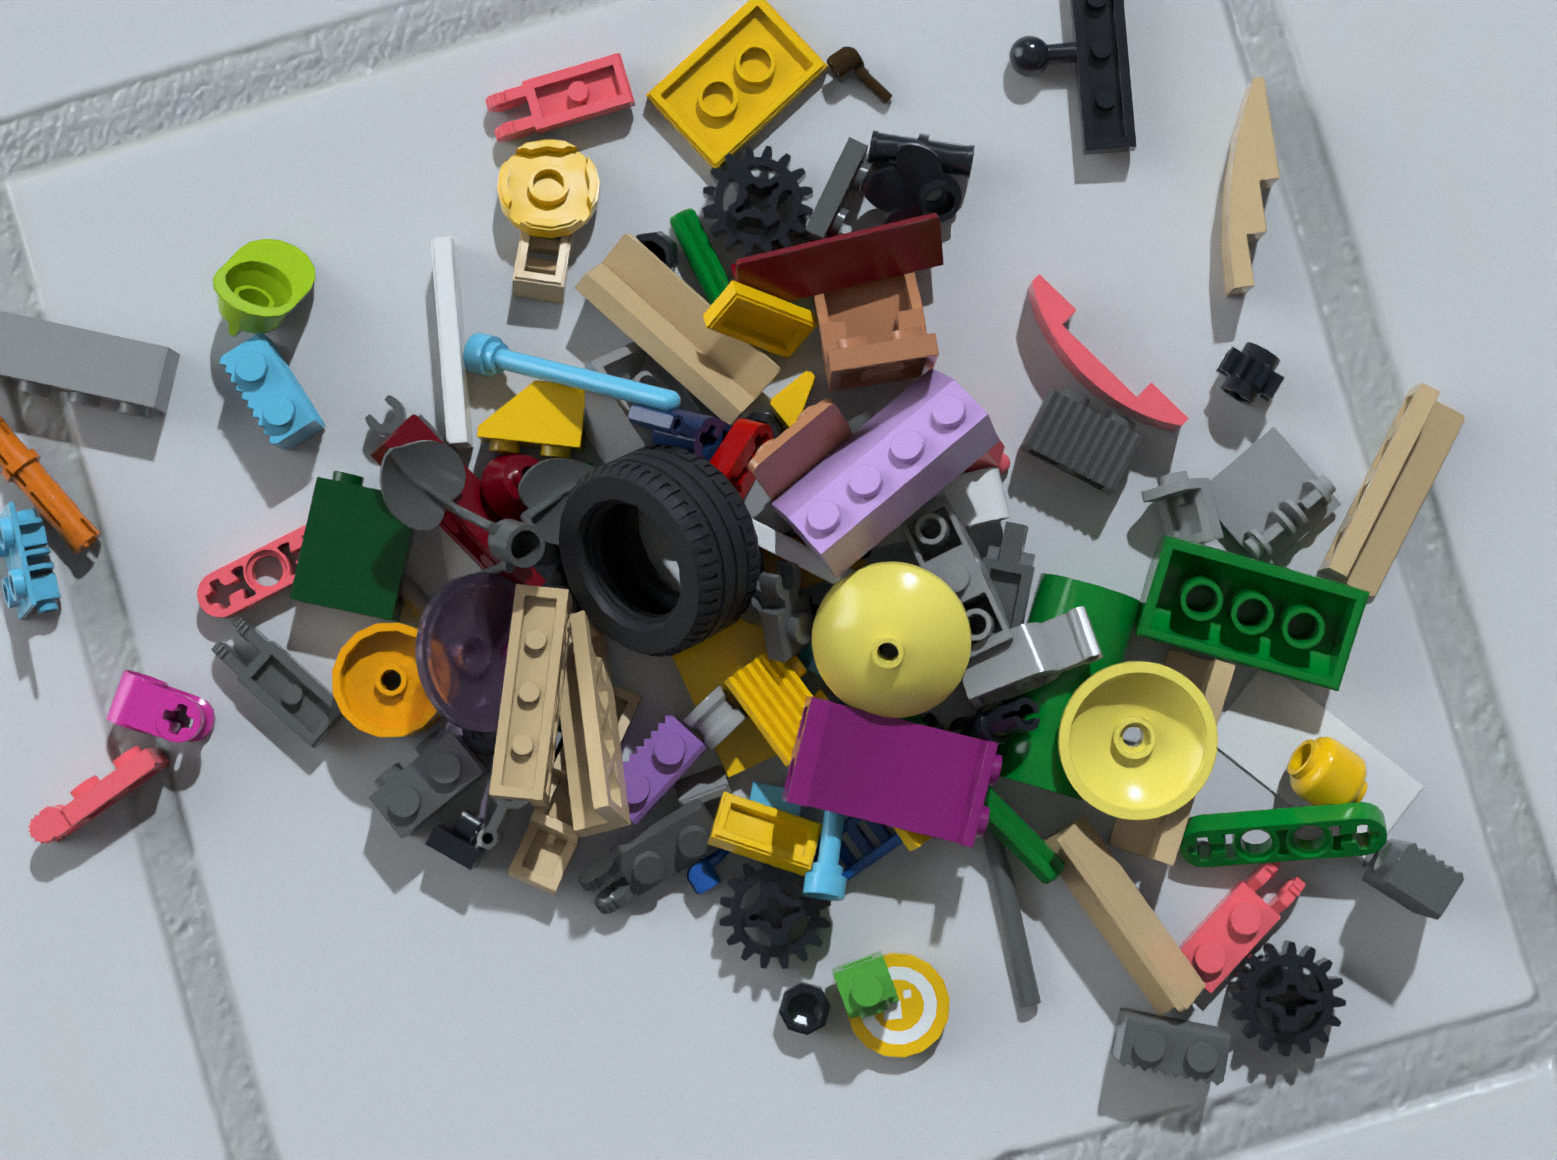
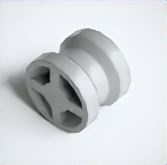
M719 685L683 722L690 729H698L704 735V744L713 751L749 715L742 708H734L727 701V692Z

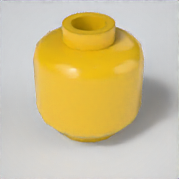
M1325 736L1315 740L1308 739L1295 749L1289 759L1287 771L1290 774L1291 789L1313 806L1360 802L1366 794L1368 787L1365 781L1367 775L1366 762L1357 753L1333 737Z

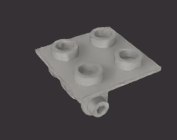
M1272 427L1210 481L1220 523L1251 558L1271 564L1277 561L1342 505L1333 495L1336 488L1331 481L1324 475L1318 478L1275 427Z

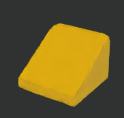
M805 371L770 399V410L786 429L796 422L798 416L807 406L815 384V376L811 371Z

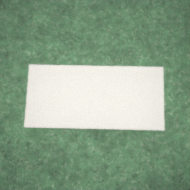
M1258 670L1219 719L1217 725V748L1292 807L1313 805L1299 797L1291 789L1290 774L1287 771L1289 759L1302 742L1325 736L1333 737L1357 753L1366 762L1367 775L1365 781L1368 787L1365 796L1360 802L1371 803L1383 812L1387 833L1424 787L1284 676ZM1368 825L1357 826V833L1367 832ZM1332 826L1333 836L1339 835V826ZM1366 855L1355 857H1357L1360 861L1363 862Z

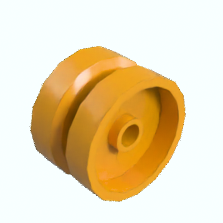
M376 623L356 632L340 649L332 669V694L341 714L358 730L379 738L415 736L434 727L448 712L456 692V670L451 660L433 641L429 632L403 623ZM398 672L401 676V684L396 690H393V686H386V677L388 674H396Z

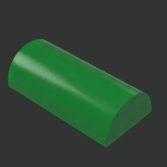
M1164 534L1156 547L1140 598L1141 603L1136 617L1135 634L1136 636L1339 691L1370 592L1365 589Z
M1040 574L1026 624L1032 622L1043 623L1066 614L1071 609L1084 606L1103 657L1095 662L1083 664L1062 672L1051 683L1003 702V705L1025 697L1033 700L1038 706L1040 713L1026 716L1025 721L1032 718H1040V723L1035 730L1012 735L1006 743L998 745L996 754L1002 755V767L999 776L1084 801L1067 779L1060 761L1058 751L1060 720L1069 699L1084 681L1106 667L1124 662L1141 603L1139 600L1084 581L1054 574Z

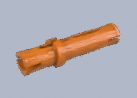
M0 416V467L3 469L1 475L8 483L14 482L23 491L40 514L64 539V542L74 554L84 551L101 536V532L84 516L78 506L39 462L41 456L33 448L28 449L13 433L2 416Z

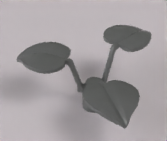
M421 440L390 448L385 453L380 468L381 492L388 509L399 522L416 530L430 531L440 524L447 509L451 513L489 532V550L495 558L500 560V563L473 574L470 584L461 580H452L444 584L435 593L429 604L427 625L430 635L460 672L470 674L488 657L501 637L508 620L509 599L505 589L499 584L493 582L482 583V581L502 572L512 573L515 566L527 568L535 565L544 554L545 542L559 545L560 519L567 498L578 480L595 469V467L566 458H552L536 463L524 474L518 486L519 498L527 508L520 516L522 522L514 519H503L495 523L452 501L462 492L466 474L462 459L451 447L436 441Z

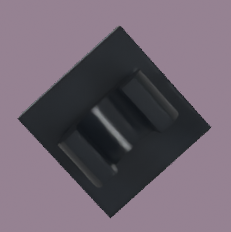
M468 809L466 811L463 810L453 830L443 824L437 825L425 844L469 870L477 868L487 849L478 846L473 840L485 819Z

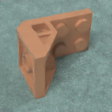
M914 272L812 296L815 316L818 322L817 329L828 392L916 379L923 376L931 368H934L939 356L936 333L927 334L923 306Z

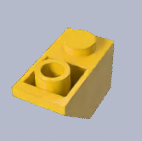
M535 380L478 425L476 437L482 442L489 443V451L519 454L520 446L541 448L540 456L544 458L571 459V452L584 453L585 390L553 382Z

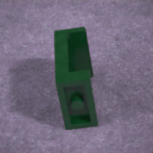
M340 471L333 472L332 480L317 477L290 599L399 623L403 608V602H400L399 599L415 529L405 526L391 514L383 499L381 490L363 487L364 477Z

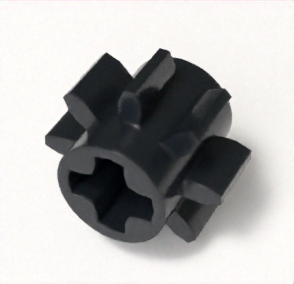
M1247 342L1242 351L1232 347L1228 350L1216 370L1226 377L1220 388L1233 399L1253 407L1259 397L1268 402L1270 398L1274 397L1284 380V376L1275 372L1280 359L1267 349L1251 342Z

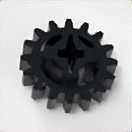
M745 146L743 160L737 161L734 156L728 153L725 155V162L728 168L725 172L712 168L710 175L714 182L717 183V186L703 187V197L714 201V204L702 209L704 218H717V222L710 228L713 238L724 233L727 235L724 244L725 250L730 252L737 244L743 246L744 257L752 256L754 248H761L762 253L772 251V246L776 244L781 248L791 247L788 238L790 234L803 238L805 228L799 222V219H810L813 209L802 204V202L813 197L812 187H799V184L806 177V172L803 168L792 172L789 170L791 156L786 153L777 162L772 159V148L770 146L765 147L761 157H754L751 147ZM751 171H765L775 176L770 179L757 177ZM733 183L737 191L736 201L728 206V210L724 211V196L729 185ZM755 193L759 199L768 196L767 210L761 212L757 207H752L748 210L749 195ZM791 195L793 201L792 210L786 222L783 223L778 213L779 205L787 200V196ZM746 226L762 229L765 235H751L740 230Z
M763 862L761 863L762 869L755 871L749 863H745L742 867L746 878L740 881L737 878L730 877L727 883L735 891L734 896H722L719 902L721 905L731 908V914L719 919L720 926H733L734 932L726 940L727 944L730 946L741 941L745 945L741 959L746 961L755 952L761 955L760 966L763 969L767 968L771 957L778 958L782 969H787L789 955L794 953L805 962L808 960V955L804 946L811 943L814 946L821 947L823 944V940L815 932L817 927H830L831 920L821 916L820 910L829 907L831 901L807 896L792 897L780 888L778 877L793 881L803 890L805 876L778 867H772V865ZM760 880L762 891L760 897L754 905L740 908L746 891ZM771 898H778L780 906H789V908L800 907L784 914L782 924L773 925L769 917L762 918L761 915L751 917V915L760 914V911L767 909L768 900ZM810 916L809 923L803 934L790 943L788 931L795 921ZM757 926L770 936L772 946L757 942L746 932L745 928Z
M1290 940L1284 941L1282 952L1278 953L1273 944L1265 943L1263 944L1265 957L1259 959L1248 953L1245 958L1251 966L1249 971L1246 973L1241 970H1234L1233 975L1242 982L1241 989L1228 991L1229 997L1241 1001V1007L1232 1011L1231 1016L1235 1020L1248 1021L1241 1031L1246 1038L1251 1039L1259 1033L1261 1034L1258 1047L1266 1052L1277 1042L1279 1054L1285 1057H1289L1292 1044H1296L1304 1054L1311 1053L1310 1039L1314 1037L1326 1044L1329 1039L1323 1030L1327 1024L1340 1027L1342 1023L1336 1016L1332 1015L1333 1007L1346 1006L1345 999L1333 994V990L1341 986L1343 980L1338 976L1327 977L1326 973L1333 965L1330 959L1324 957L1315 963L1313 962L1316 949L1306 945L1298 955L1295 942ZM1300 965L1313 975L1319 990L1308 988L1302 981L1303 971L1300 970ZM1274 967V975L1263 985H1256L1261 976ZM1288 986L1289 990L1306 999L1288 1002L1285 1009L1284 1006L1267 997H1277V995L1286 994ZM1254 1007L1266 1008L1272 1015L1271 1024L1274 1026V1031L1268 1029L1260 1021ZM1312 1011L1317 1012L1314 1018L1305 1027L1300 1029V1022Z

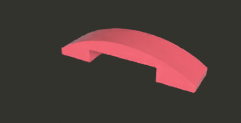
M1040 274L1031 282L1028 288V295L1035 318L1045 339L1065 368L1088 391L1123 415L1158 429L1175 432L1189 419L1152 382L1136 397L1064 327L1074 315L1076 309Z

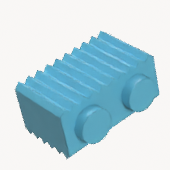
M262 332L221 356L219 364L226 368L225 373L231 376L230 381L237 385L236 390L242 393L241 399L248 402L247 408L253 411V417L259 420L258 425L264 428L263 434L270 437L269 443L288 451L326 426L274 342Z

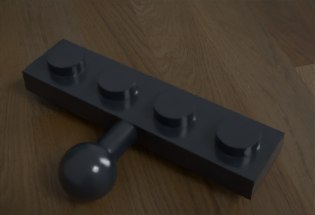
M1070 0L1074 42L1046 44L1041 38L1028 35L1021 37L1014 42L1010 49V64L1018 74L1025 77H1034L1041 74L1048 65L1075 63L1083 155L1135 151L1137 146L1124 0Z

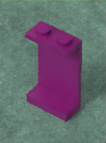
M806 696L781 799L785 802L847 815L973 848L975 837L983 838L988 825L990 808L983 806L988 785L995 786L998 781L1002 767V755L996 754L998 743L897 718L883 717L861 709Z

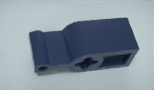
M634 404L631 406L628 420L631 424L653 430L654 445L666 444L684 448L709 462L732 425L718 418L680 408L668 412Z

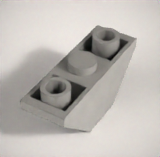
M942 495L924 504L906 519L901 526L921 568L941 578L961 600L971 627L972 642L969 658L971 659L1013 639V635L998 593L978 550L948 497Z

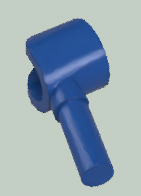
M719 849L688 869L687 880L696 894H703L722 881L714 866L720 863L730 851Z

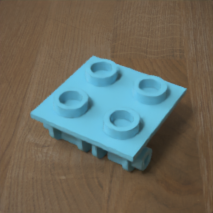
M9 502L0 514V558L5 557L8 577L2 578L3 593L7 607H16L19 620L24 619L35 606L38 614L58 610L57 600L61 599V594L55 573L35 577L30 576L31 574L54 569V563L48 562L28 566L27 562L28 559L51 554L50 547L27 551L24 549L48 543L44 519L37 517L36 509L16 512L14 502Z

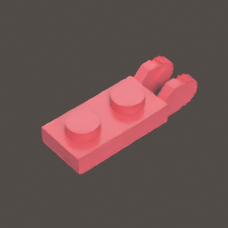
M620 53L522 81L523 85L492 94L485 100L487 109L490 112H503L528 101L531 116L509 121L495 128L496 139L502 143L527 137L536 131L538 134H542L636 106Z
M139 745L132 747L112 762L116 770L102 780L95 775L76 786L70 792L74 800L67 805L47 806L39 812V815H34V819H31V823L28 825L30 827L28 831L31 834L30 838L33 837L35 842L39 841L40 844L58 842L60 839H65V836L73 834L169 766L168 763L170 761L160 747L145 748L144 750Z
M1282 862L1261 863L1244 882L1239 880L1178 946L1205 983L1204 989L1209 993H1212L1278 922L1281 918L1279 914L1288 908L1305 888L1306 883L1298 876H1295L1283 884L1279 892L1268 904L1255 893L1277 873Z

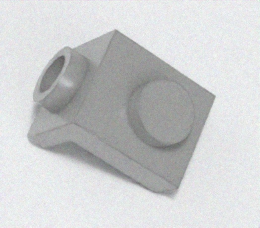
M1187 471L1175 472L1158 477L1156 479L1158 487L1141 492L1144 503H1158L1166 535L1199 544L1224 538L1209 478L1189 479Z

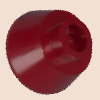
M503 454L495 457L486 465L481 477L482 494L491 510L501 518L522 522L520 516L527 508L519 498L518 486L524 474L539 462L537 459L528 455Z

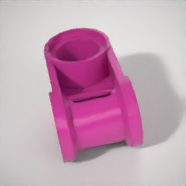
M124 669L106 719L134 731L152 734L170 742L182 743L186 741L195 742L207 737L214 728L216 717L213 707L202 697L168 686V683L154 677ZM180 711H186V715L193 719L191 727H185V723L178 719Z

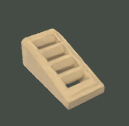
M521 230L512 279L514 296L554 303L564 302L574 233L561 236V240L534 237ZM530 252L558 256V260L530 257Z

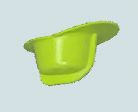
M260 239L250 241L242 246L217 270L212 279L213 289L218 295L219 313L229 323V335L236 337L242 331L254 334L262 332L265 334L277 329L287 314L310 291L316 277L315 267L310 258L295 245L282 240Z

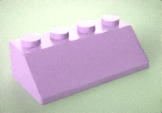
M931 368L770 504L837 578L999 442V438L988 413L957 381Z

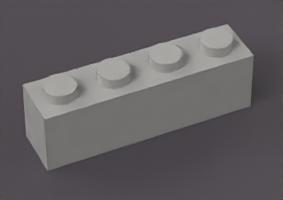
M0 311V378L19 382L17 391L46 398L49 397L50 389L69 393L68 402L92 408H99L100 400L119 404V413L143 419H149L150 411L167 414L180 354L171 348Z

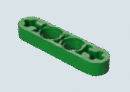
M1365 802L1202 814L1188 819L1180 844V853L1188 864L1205 868L1365 856L1374 854L1382 849L1388 835L1383 812L1377 806ZM1368 825L1367 832L1357 833V826ZM1304 826H1315L1323 831L1319 837L1312 840H1303L1295 835V832ZM1332 826H1339V835L1333 836ZM1252 830H1262L1270 835L1268 840L1260 844H1250L1242 839L1245 833ZM1227 834H1232V844H1226ZM1207 837L1209 844L1199 845L1197 838Z

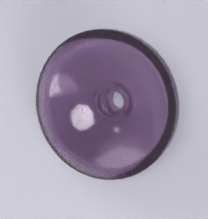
M488 572L470 573L447 582L428 602L417 630L416 665L425 694L434 708L446 720L459 728L472 732H497L517 584L499 574Z

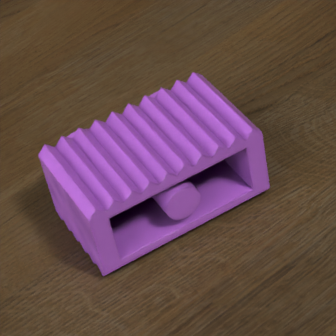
M665 715V723H658V731H651V738L644 739V746H636L637 753L629 754V761L623 762L630 820L635 825L648 814L708 749L704 742L675 715Z

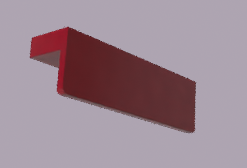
M931 213L736 260L735 264L730 265L732 280L790 302L944 265L940 218L937 213Z
M413 414L370 456L381 466L382 459L390 448L421 440L443 442L417 415ZM463 463L466 474L465 485L462 492L452 501L489 521L497 523L503 520L486 503L481 490V481ZM446 509L439 526L482 570L500 563V560L495 558L489 550V532ZM515 566L512 573L502 572L490 577L496 584L501 585L505 589L507 596L513 602L516 584L542 587L546 582L532 566L527 568Z

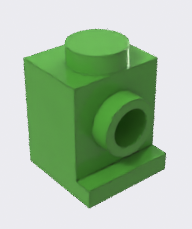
M881 950L832 968L834 979L850 1019L859 1015L860 1018H865L889 1009V1004L899 1001Z

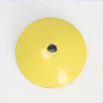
M889 561L868 564L853 570L832 586L817 610L813 622L811 642L817 669L826 685L839 699L853 708L875 715L904 718L934 708L955 690L969 663L972 639L966 610L961 600L947 583L932 572L919 566ZM884 643H891L897 647L899 653L892 658L884 657L879 651V646Z
M1128 661L1114 664L1090 676L1077 688L1069 699L1063 711L1058 729L1060 761L1067 779L1085 801L1096 809L1108 815L1127 820L1158 818L1170 814L1187 804L1206 783L1213 769L1218 747L1216 721L1203 693L1181 673L1167 666L1147 661ZM1130 727H1138L1141 732L1139 741L1133 745L1125 744L1123 740L1124 732Z

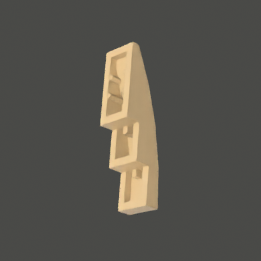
M1264 76L1253 78L1245 89L1230 140L1222 190L1221 254L1225 297L1246 294L1254 286L1248 242L1259 241L1267 232L1261 190L1271 188L1280 178Z
M613 684L620 744L622 746L642 696ZM563 745L554 762L549 807H535L530 818V824L508 869V876L554 896L581 839L573 829Z

